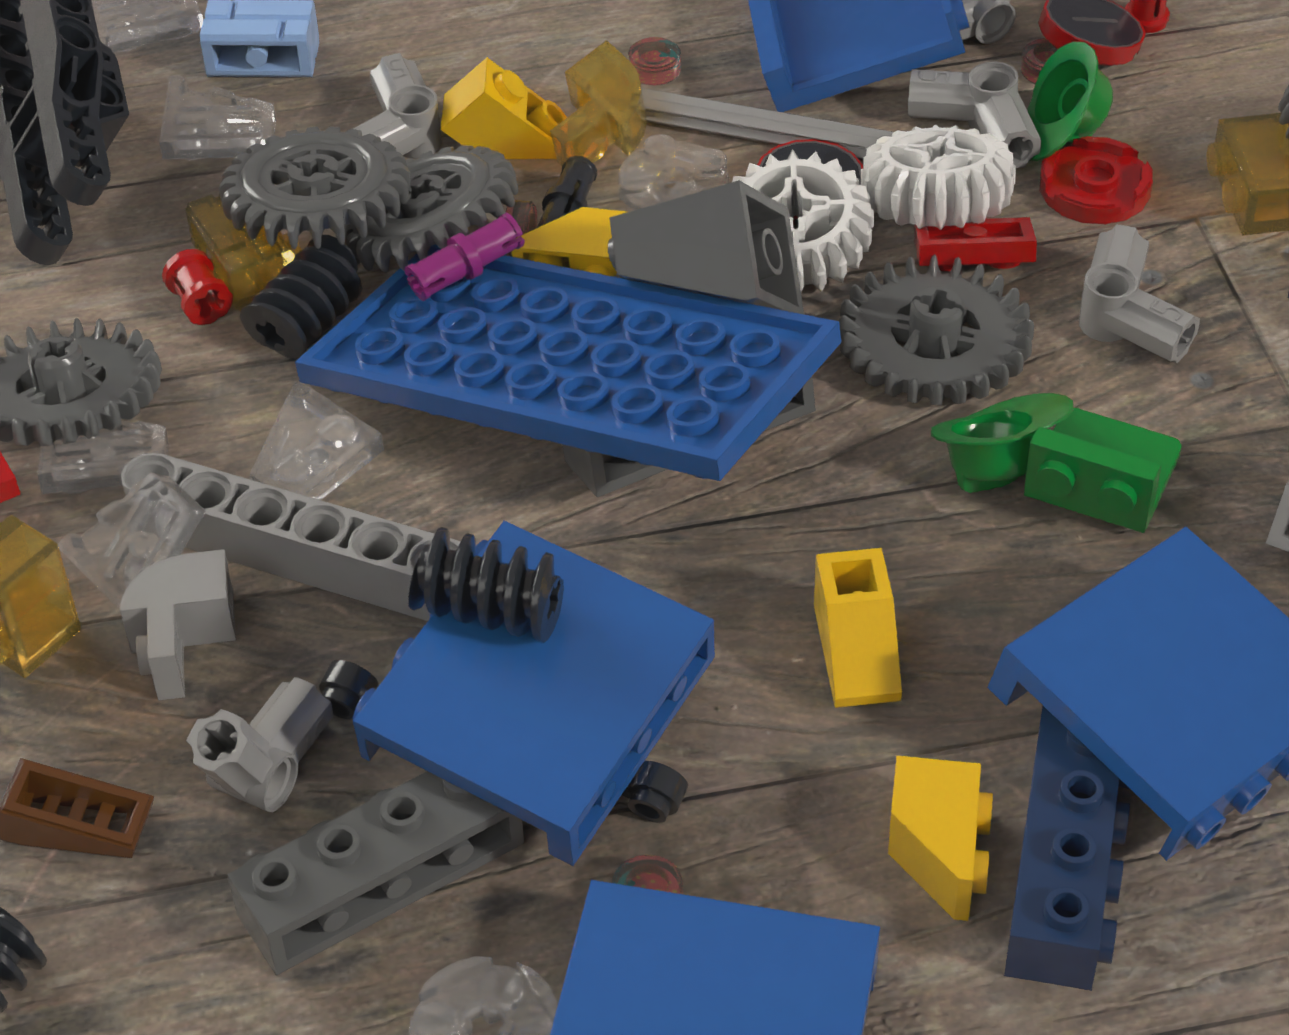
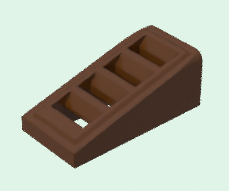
M20 758L0 804V840L25 846L132 858L152 808L154 796ZM38 802L44 803L42 810L30 807L31 803ZM59 805L71 807L68 817L56 814ZM86 809L99 810L94 824L82 822ZM114 812L127 814L121 832L107 829Z

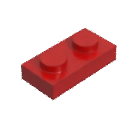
M1030 217L989 218L980 224L968 222L962 228L952 225L944 226L941 230L936 226H924L919 229L914 224V244L919 266H929L931 257L934 254L937 256L940 271H950L957 257L961 259L962 265L987 264L998 269L1014 268L1023 262H1036L1037 240Z

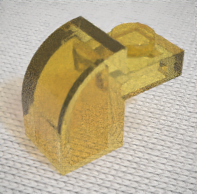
M606 40L565 71L571 104L577 111L550 130L557 162L561 166L571 156H582L594 163L604 155L607 148L613 143L624 154L629 156L637 148L644 136L647 116L639 74L633 64Z

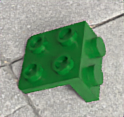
M1074 408V411L1065 420L1056 424L1054 430L1038 426L1030 442L1024 496L1145 533L1180 457L1182 446L1180 441L1174 437Z

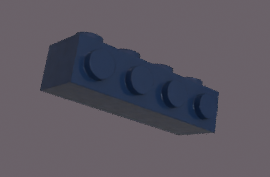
M1042 706L1004 976L1092 991L1097 962L1111 964L1113 958L1117 920L1105 919L1103 916L1105 902L1118 904L1124 861L1110 859L1112 844H1125L1129 820L1130 803L1117 801L1118 787L1130 788L1044 706Z

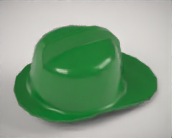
M1073 41L1060 47L1049 57L1039 72L1027 111L1040 136L1041 148L1040 153L1033 156L1029 161H1039L1047 158L1062 148L1066 142L1073 143V139L1092 136L1109 114L1113 103V89L1108 77L1098 69L1099 62L1095 50L1085 42Z
M1039 393L1014 397L969 416L941 422L931 428V436L937 441L947 444L951 465L956 472L957 482L961 490L973 493L999 488L1014 482L1018 477L1026 474L1030 442L1038 426L1048 429L1065 420L1074 411L1073 400L1066 395L1055 393Z

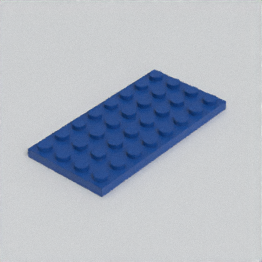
M436 244L430 246L428 256L441 250V248ZM415 254L408 261V265L421 261L418 254ZM504 255L483 266V273L472 280L463 277L432 294L430 298L424 301L419 299L413 292L407 281L409 277L400 268L296 360L295 365L301 383L327 388L334 392H344L377 400L381 403H390L424 411L431 415H441L475 423L482 427L530 436L537 440H547L580 448L588 452L602 453L635 461L643 465H652L690 474L702 479L721 481L841 344L839 321Z

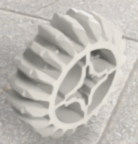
M935 124L932 128L924 129L915 126L912 131L904 132L897 130L892 133V137L883 136L877 139L876 144L867 148L866 156L863 157V169H861V185L866 186L867 192L870 195L871 209L877 212L882 219H895L896 224L900 226L916 224L919 229L924 226H936L941 230L944 226L952 225L962 228L965 223L973 222L980 224L985 221L986 217H995L1001 214V209L1010 205L1016 178L1013 153L1008 150V144L997 140L996 136L990 133L980 134L979 130L975 128L962 130L958 129L956 125L951 128H939Z
M792 150L788 160L778 161L769 154L765 167L749 163L746 177L733 176L732 182L740 180L788 207L801 291L804 285L814 284L822 292L827 283L826 278L830 277L843 283L844 277L847 274V268H859L860 262L863 259V252L869 251V246L872 242L871 228L874 227V210L871 209L870 195L867 192L866 186L859 185L855 170L842 172V167L837 158L822 164L816 151L808 160L799 159L794 150ZM795 215L798 216V229L793 228V217Z

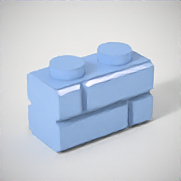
M208 0L205 19H203L200 31V44L207 77H313L316 63L315 58H317L319 47V31L314 1Z

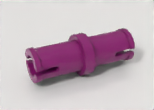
M504 213L498 219L467 236L458 233L447 240V246L415 264L406 266L405 274L409 277L407 281L416 296L424 301L430 298L432 294L463 277L472 280L483 273V266L514 249L523 247L525 240L521 237L523 235L522 230L509 213Z

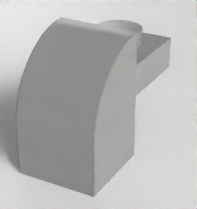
M225 549L181 554L160 560L140 572L124 592L120 613L131 653H137L141 676L152 674L158 701L185 697V646L236 640L234 591Z

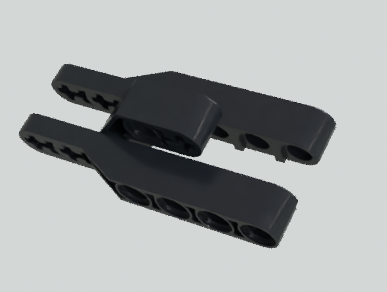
M0 0V179L4 182L12 235L16 248L31 261L42 265L56 264L73 239L67 200L77 205H93L109 183L111 172L106 151L129 116L118 60L112 50L100 42L91 0Z

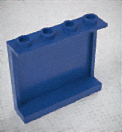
M748 0L762 74L778 112H785L911 71L912 69L966 53L960 31L970 28L962 0Z
M504 520L489 541L482 540L476 545V556L482 557L493 539L500 541L502 544V562L509 563L519 546L527 548L528 568L533 570L536 569L546 552L553 554L555 575L563 579L564 593L559 619L550 638L545 643L538 642L534 639L531 628L525 635L520 637L513 636L507 632L504 622L495 630L485 629L481 626L478 616L472 622L467 624L461 623L454 618L452 610L442 617L430 614L428 622L415 639L410 637L401 644L393 659L392 669L378 688L369 689L361 697L354 711L353 725L362 758L370 761L381 747L545 831L549 854L574 866L714 659V619Z
M1184 527L1005 646L987 687L1006 706L1027 692L1032 694L1172 829L1159 852L1166 861L1189 843L1196 850L1206 845L1223 827L1227 814L1236 809L1244 815L1253 809L1268 793L1272 786L1270 782L1277 776L1281 775L1286 781L1289 780V617L1187 527Z
M591 880L550 1035H863L870 991H873L877 970L880 926Z

